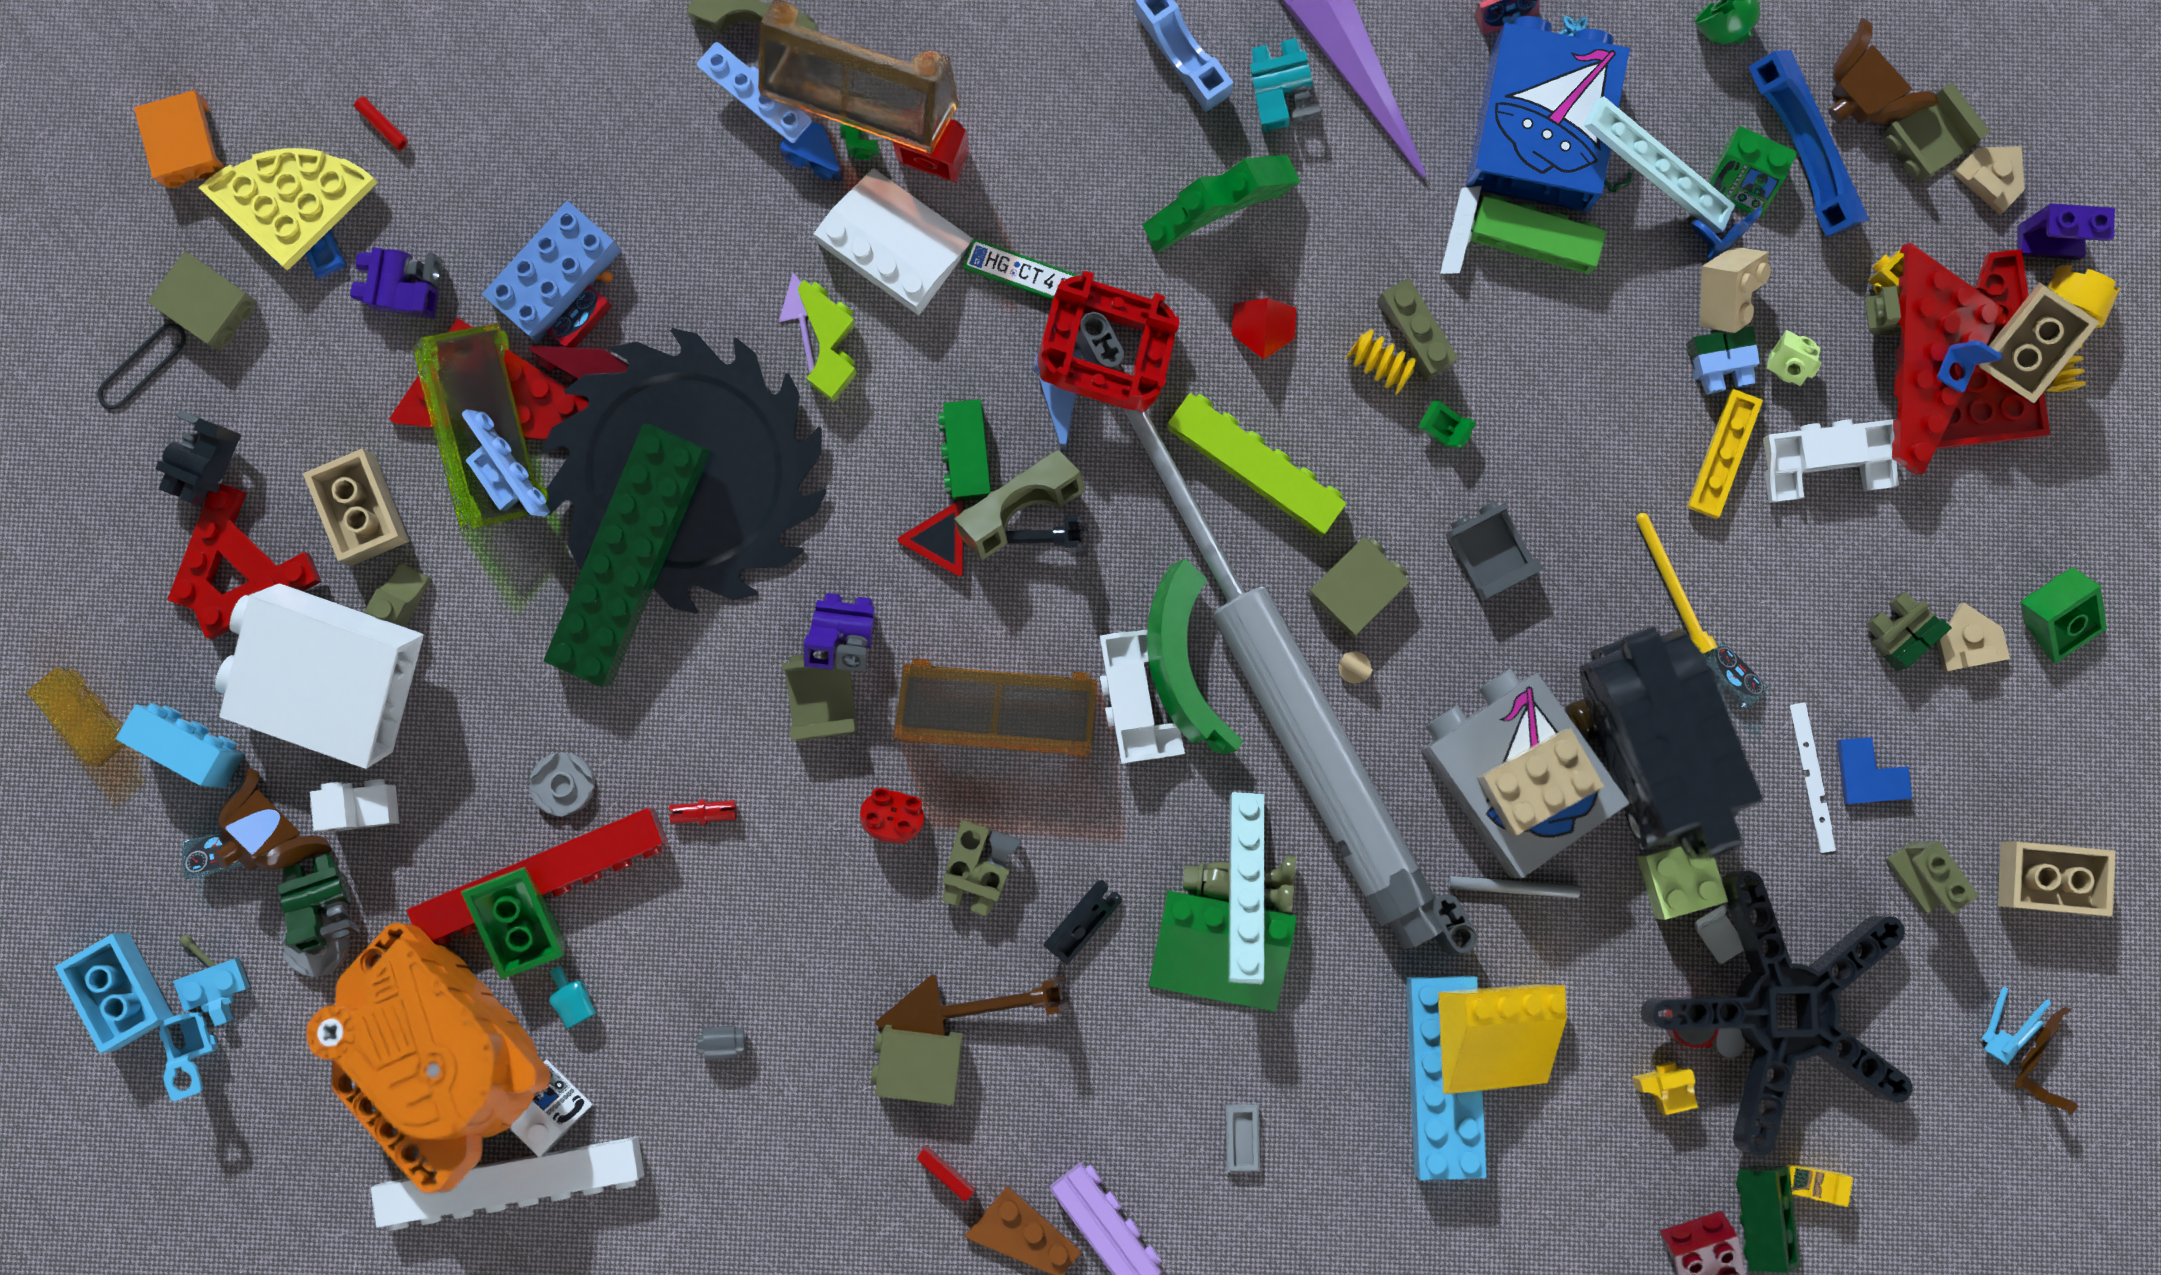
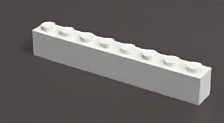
M637 1136L549 1152L541 1157L532 1155L477 1165L470 1170L454 1189L445 1193H424L409 1178L383 1182L371 1187L376 1227L388 1225V1230L393 1231L409 1227V1221L421 1220V1225L441 1221L442 1215L453 1214L454 1219L474 1215L473 1210L486 1208V1213L505 1210L508 1203L518 1202L519 1207H526L538 1204V1198L551 1196V1201H559L570 1198L571 1192L583 1190L584 1195H592L603 1192V1186L613 1184L616 1185V1189L630 1188L636 1186L635 1180H639L644 1176L639 1137Z

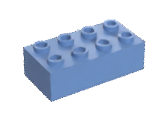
M566 201L486 288L482 295L538 344L555 321L588 285L591 286L596 276L601 274L622 251L613 239L570 202Z

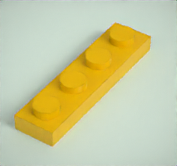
M1736 389L1729 391L1686 508L1714 519L1720 517L1763 402L1762 399Z

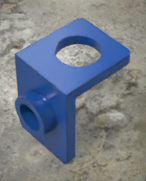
M1976 340L1951 345L1939 370L1937 379L1957 392H1964L1975 365L2001 360L2002 354L1985 343ZM1954 362L1958 363L1963 371L1962 377L1958 381L1953 380L1949 373L1950 366Z

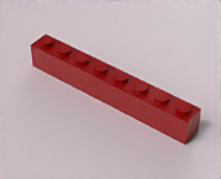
M648 807L408 908L406 911L412 925L422 929L435 945L443 946L452 942L450 936L462 932L463 936L478 931L462 895L463 890L526 867L542 896L544 897L552 893L555 898L571 892V885L579 881H583V884L586 885L603 878L601 872L610 868L617 872L632 866L631 860L643 855L644 860L662 853L661 847L669 844L655 808Z

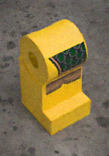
M1786 1164L1790 1169L1792 1194L1835 1205L1849 1206L1853 1177L1840 1172Z

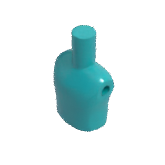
M561 966L549 971L557 987L550 995L549 1001L559 1014L566 1029L597 1014L590 1000L587 988L582 981L574 980L569 982Z

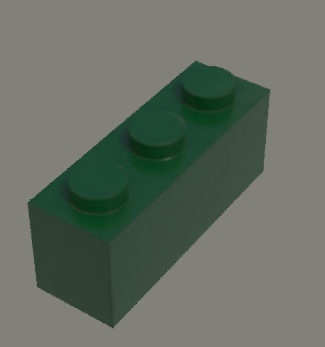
M1751 1165L1738 1170L1736 1188L1741 1195L1740 1223L1745 1231L1744 1257L1748 1261L1749 1272L1787 1274L1800 1268L1789 1166Z

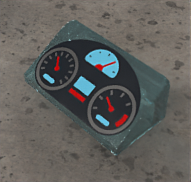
M1723 641L1705 657L1715 680L1744 709L1751 708L1768 689V686Z
M220 833L183 842L182 857L185 880L244 865L237 860L229 867L223 868L216 862L213 853L224 846L219 840Z

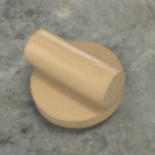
M1357 651L1345 653L1338 665L1340 676L1346 682L1353 684L1367 680L1373 671L1369 659L1363 653Z

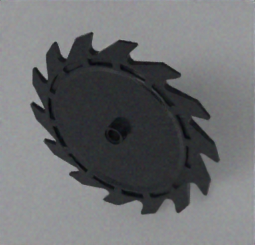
M672 328L670 331L681 346V352L678 355L671 356L636 341L612 346L611 351L628 361L629 367L625 372L583 375L565 389V394L586 396L589 404L582 411L553 426L541 451L546 453L563 446L569 450L568 458L546 488V506L550 510L548 515L551 516L563 502L571 501L573 503L574 510L568 547L578 568L582 569L643 423L655 425L712 450L653 588L671 608L697 614L699 611L688 595L690 587L698 586L731 600L758 595L759 591L741 581L740 574L743 570L785 567L804 552V548L783 546L780 543V536L815 516L827 493L825 489L807 496L801 495L799 492L801 483L822 454V428L818 427L805 441L800 442L795 439L801 396L790 373L785 374L781 389L777 394L768 393L757 354L738 338H733L735 360L731 364H725L697 333Z

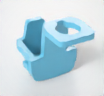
M197 1012L179 1014L163 1020L164 1024L160 1026L159 1035L161 1041H163L167 1056L163 1079L172 1101L184 1099L203 1090L198 1067L190 1060L218 1050L216 1036L209 1035L204 1017L201 1013ZM176 1024H180L186 1043L185 1047L180 1050L174 1046L168 1028ZM182 1067L183 1071L189 1073L192 1079L191 1086L185 1091L177 1089L174 1084V1078L177 1075L176 1068Z

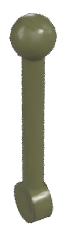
M183 935L180 938V945L185 948L188 947L209 968L216 965L193 943L191 936Z

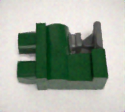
M328 854L315 858L313 860L315 873L306 876L301 865H292L284 868L283 883L277 885L278 892L281 895V905L287 926V932L285 933L287 946L298 954L327 945V940L331 942L359 932V927L352 922L344 908L347 904L351 903L346 876L338 870L334 859ZM320 911L326 912L327 918L332 921V924L323 926Z

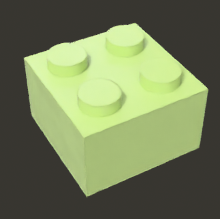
M1680 844L1636 856L1655 919L1666 920L1728 902L1714 857L1710 859H1690Z

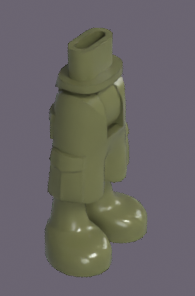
M1290 855L1283 859L1279 868L1264 870V885L1279 887V889H1264V903L1277 907L1284 914H1292L1296 856ZM1200 862L1199 867L1185 865L1183 890L1197 891V896L1205 895L1212 899L1229 902L1230 862L1207 863L1205 868L1202 862Z

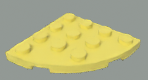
M286 148L252 155L253 159L242 162L234 167L230 164L211 176L198 188L288 271L378 182L362 168L344 158L340 159L326 155L319 150Z

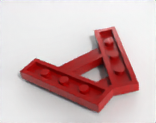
M221 484L218 493L209 491L167 598L168 601L193 609L204 637L210 640L231 630L230 619L237 602L243 596H249L279 583L304 592L322 582L311 554L302 552L277 566L235 525L247 493ZM222 556L249 580L223 595L212 585Z

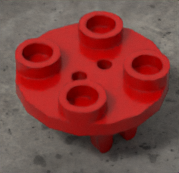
M882 787L876 788L872 791V795L867 797L861 805L859 820L863 829L870 836L883 842L906 844V841L917 836L923 827L924 812L922 810V802L916 796L889 791Z

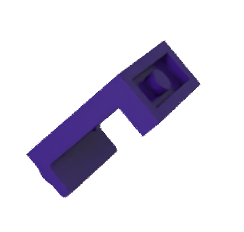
M2050 203L2018 225L2017 249H2022V254L2025 257L2081 260L2086 256V240L2110 241L2114 238L2115 208Z

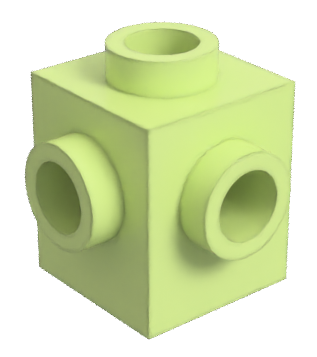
M1786 330L1771 351L1766 369L1776 373L1785 382H1793L1801 386L1807 377L1813 378L1820 368L1822 362L1818 359L1821 347L1817 346L1808 337H1800Z

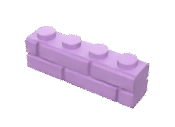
M1081 1161L1050 1185L1051 1192L1112 1275L1161 1274V1269L1158 1266L1162 1262L1161 1258L1151 1245L1147 1248L1143 1246L1138 1239L1142 1235L1141 1231L1131 1218L1125 1221L1118 1212L1122 1208L1121 1204L1111 1191L1105 1194L1098 1185L1102 1179L1092 1165L1086 1168Z

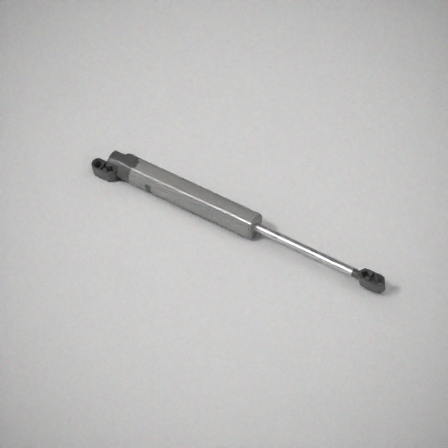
M1087 313L1080 322L1076 342L1088 362L1125 373L1120 364L1124 357L1123 348L1108 320L1100 313ZM1085 327H1094L1099 335L1093 336L1088 334ZM1103 355L1104 358H1109V357H1110V358L1112 359V361H1110L1109 359H1104V360H1103V358H1102L1101 356ZM1124 409L1228 603L1214 612L1213 619L1330 835L1342 853L1343 859L1379 925L1382 926L1389 923L1403 949L1416 947L1435 937L1440 948L1449 955L1471 952L1477 944L1478 937L1461 903L1452 895L1434 896L1267 588L1259 587L1249 592H1244L1146 411L1140 412ZM1443 905L1445 907V911L1442 913L1441 916L1439 914V910L1442 908ZM1451 921L1454 922V925L1446 927L1447 924H1451ZM1456 931L1461 934L1463 939L1460 948L1455 945L1453 935Z

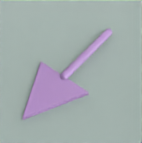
M793 272L779 322L799 318L809 373H811L815 365L805 319L808 315L798 293L801 281Z

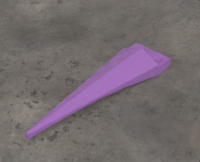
M1281 0L1286 10L1316 43L1374 115L1419 177L1424 178L1426 173L1354 0Z

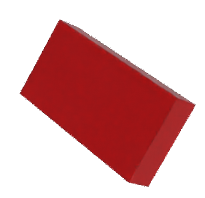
M927 1145L919 1152L916 1157L919 1163L960 1199L967 1201L975 1190L973 1185Z

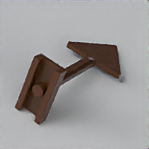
M932 974L881 1016L875 1024L883 1029L885 1025H892L894 1030L946 1036L944 1021L950 1018L1032 1005L1034 1008L1045 1007L1046 1015L1057 1014L1070 1008V1001L1060 1002L1062 1001L1061 988L1057 987V985L1066 982L1065 975L1051 977L1041 982L1042 987L1032 988L1031 992L943 1006L941 1004L937 976Z

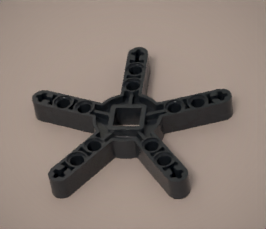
M1730 871L1723 878L1722 884L1728 900L1727 904L1751 972L1742 981L1736 996L1651 998L1642 1005L1641 1017L1648 1026L1666 1030L1740 1028L1743 1038L1755 1050L1733 1131V1142L1737 1149L1755 1156H1766L1773 1150L1796 1060H1804L1818 1055L1874 1097L1896 1103L1907 1101L1913 1091L1911 1080L1907 1075L1838 1026L1840 1010L1837 999L1839 993L1903 940L1905 928L1902 922L1893 916H1871L1810 966L1792 963L1761 876L1754 871ZM1753 909L1757 913V921L1755 922V924H1753L1750 919V914ZM1764 941L1768 944L1766 955H1763L1761 950ZM1859 944L1862 947V953L1860 957H1858L1856 953V949ZM1836 963L1838 967V974L1834 978L1832 974V968ZM1796 993L1797 1027L1778 1028L1776 994ZM1694 1005L1697 1014L1695 1019L1691 1021L1689 1010ZM1726 1005L1728 1015L1723 1020L1720 1012L1721 1008ZM1669 1010L1672 1011L1673 1016H1658V1013ZM1840 1041L1842 1045L1841 1053L1837 1055L1836 1046ZM1866 1061L1868 1068L1866 1073L1863 1074L1862 1065ZM1772 1067L1774 1076L1769 1082L1767 1072ZM1883 1079H1884V1080H1889V1081H1888V1084H1887L1886 1082H1881V1081H1882ZM1764 1100L1766 1104L1765 1110L1760 1114L1758 1110L1759 1104ZM1755 1121L1761 1122L1760 1126L1755 1125ZM1753 1136L1756 1137V1140H1755L1754 1143L1752 1142V1137H1753Z

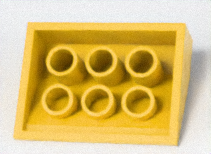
M1534 984L1438 992L1443 1094L1548 1083L1567 1020L1565 985Z

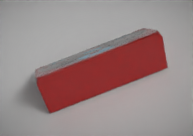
M588 285L546 332L562 346L576 348L613 306L607 299Z

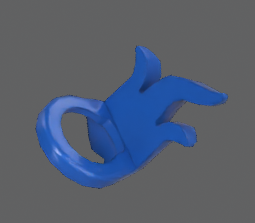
M1759 206L1738 224H1734L1722 239L1701 221L1693 220L1690 224L1691 227L1709 245L1707 260L1711 261L1739 240L1758 219L1762 212V207Z

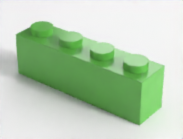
M1491 195L1489 197L1484 196L1478 206L1470 241L1590 275L1597 267L1606 230L1599 229V226L1592 222H1574L1568 220V217L1561 213H1550L1549 215L1539 212L1535 206L1529 204L1517 206L1507 203V200L1503 197Z

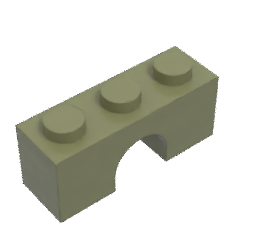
M1410 277L1382 292L1377 303L1392 328L1398 327L1405 336L1411 350L1409 356L1416 359L1415 366L1423 380L1427 382L1452 368L1458 357Z

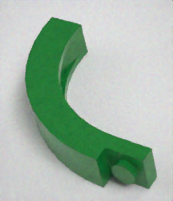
M1184 558L1170 565L1157 587L1151 604L1147 627V651L1150 671L1161 702L1178 729L1191 743L1206 740V744L1211 750L1223 755L1237 751L1243 740L1212 711L1198 690L1191 672L1187 653V627L1193 604L1207 579Z

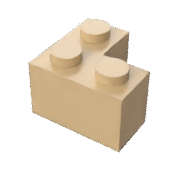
M1733 246L1702 266L1700 327L1736 333L1750 323L1754 313V307L1751 304L1752 292L1767 283L1770 276L1769 252Z

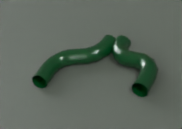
M1628 172L1625 182H1619L1613 188L1607 180H1605L1604 185L1608 187L1609 192H1617L1619 187H1625L1631 183L1632 172Z

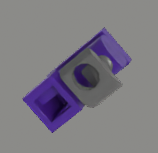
M372 247V252L357 253L356 270L368 273L366 283L353 282L350 297L376 311H387L434 319L439 291L436 288L439 285L443 260L434 253H428L425 264H423L419 260H412L413 257L407 252ZM410 277H415L427 283L415 282L413 284L408 283Z
M827 593L823 600H817L810 631L806 635L803 644L804 667L833 670L837 656L838 670L867 672V651L865 648H871L875 627V607L872 606L871 598L858 597L855 599L854 604L843 603V598L839 594ZM818 650L828 651V658L817 659L813 656V653Z

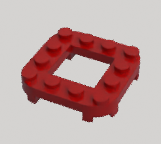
M1082 271L1080 276L1061 280L1051 303L1038 351L1037 363L1040 370V378L1057 388L1117 407L1140 412L1148 410L1159 397L1167 380L1165 377L1175 335L1180 324L1179 316H1175L1172 309L1164 302L1166 297L1155 292L1152 299L1096 282L1093 281V272ZM1083 312H1097L1104 315L1109 321L1142 331L1132 375L1072 357Z

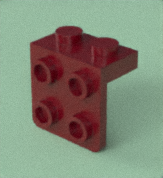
M1722 1210L1660 1230L1661 1240L1675 1263L1677 1275H1745L1738 1235Z

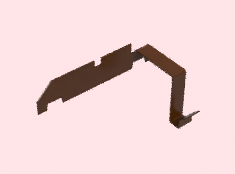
M2064 1007L2052 1014L2035 1041L2038 1044L2035 1048L2032 1047L2019 1066L2023 1070L2015 1081V1087L2020 1089L2023 1087L2042 1102L2066 1110L2070 1116L2074 1114L2079 1105L2072 1100L2048 1092L2026 1076L2027 1073L2032 1072L2061 1026L2059 1022L2064 1014L2070 1012V1008Z

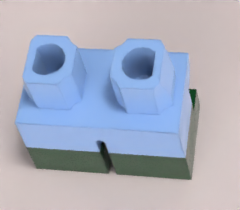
M1753 326L1742 328L1736 333L1725 331L1724 333L1718 332L1696 336L1686 343L1688 356H1692L1695 367L1694 379H1701L1706 395L1722 392L1726 389L1723 375L1732 374L1735 389L1747 388L1755 384L1754 367L1760 364Z

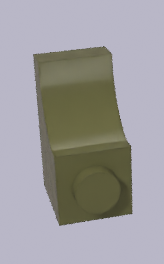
M400 563L391 578L381 588L376 589L364 613L406 628L432 578Z

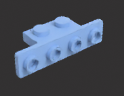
M715 42L697 62L700 70L790 143H794L811 124V118L790 101L789 95L778 86L772 87L766 82V77L753 66L749 68L718 42Z
M466 409L462 416L482 444L466 461L500 511H507L520 500L530 515H548L550 510L545 504L546 499L544 495L534 488L528 480L529 474L527 470L515 461L510 453L511 447L499 437L494 430L492 419L484 412Z

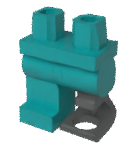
M1297 38L1280 42L1283 56L1273 59L1270 57L1268 45L1252 48L1250 73L1262 133L1289 127V114L1284 98L1286 93L1292 94L1294 97L1295 110L1292 111V124L1321 117L1319 105H1311L1309 90L1313 88V79L1306 51L1301 50Z

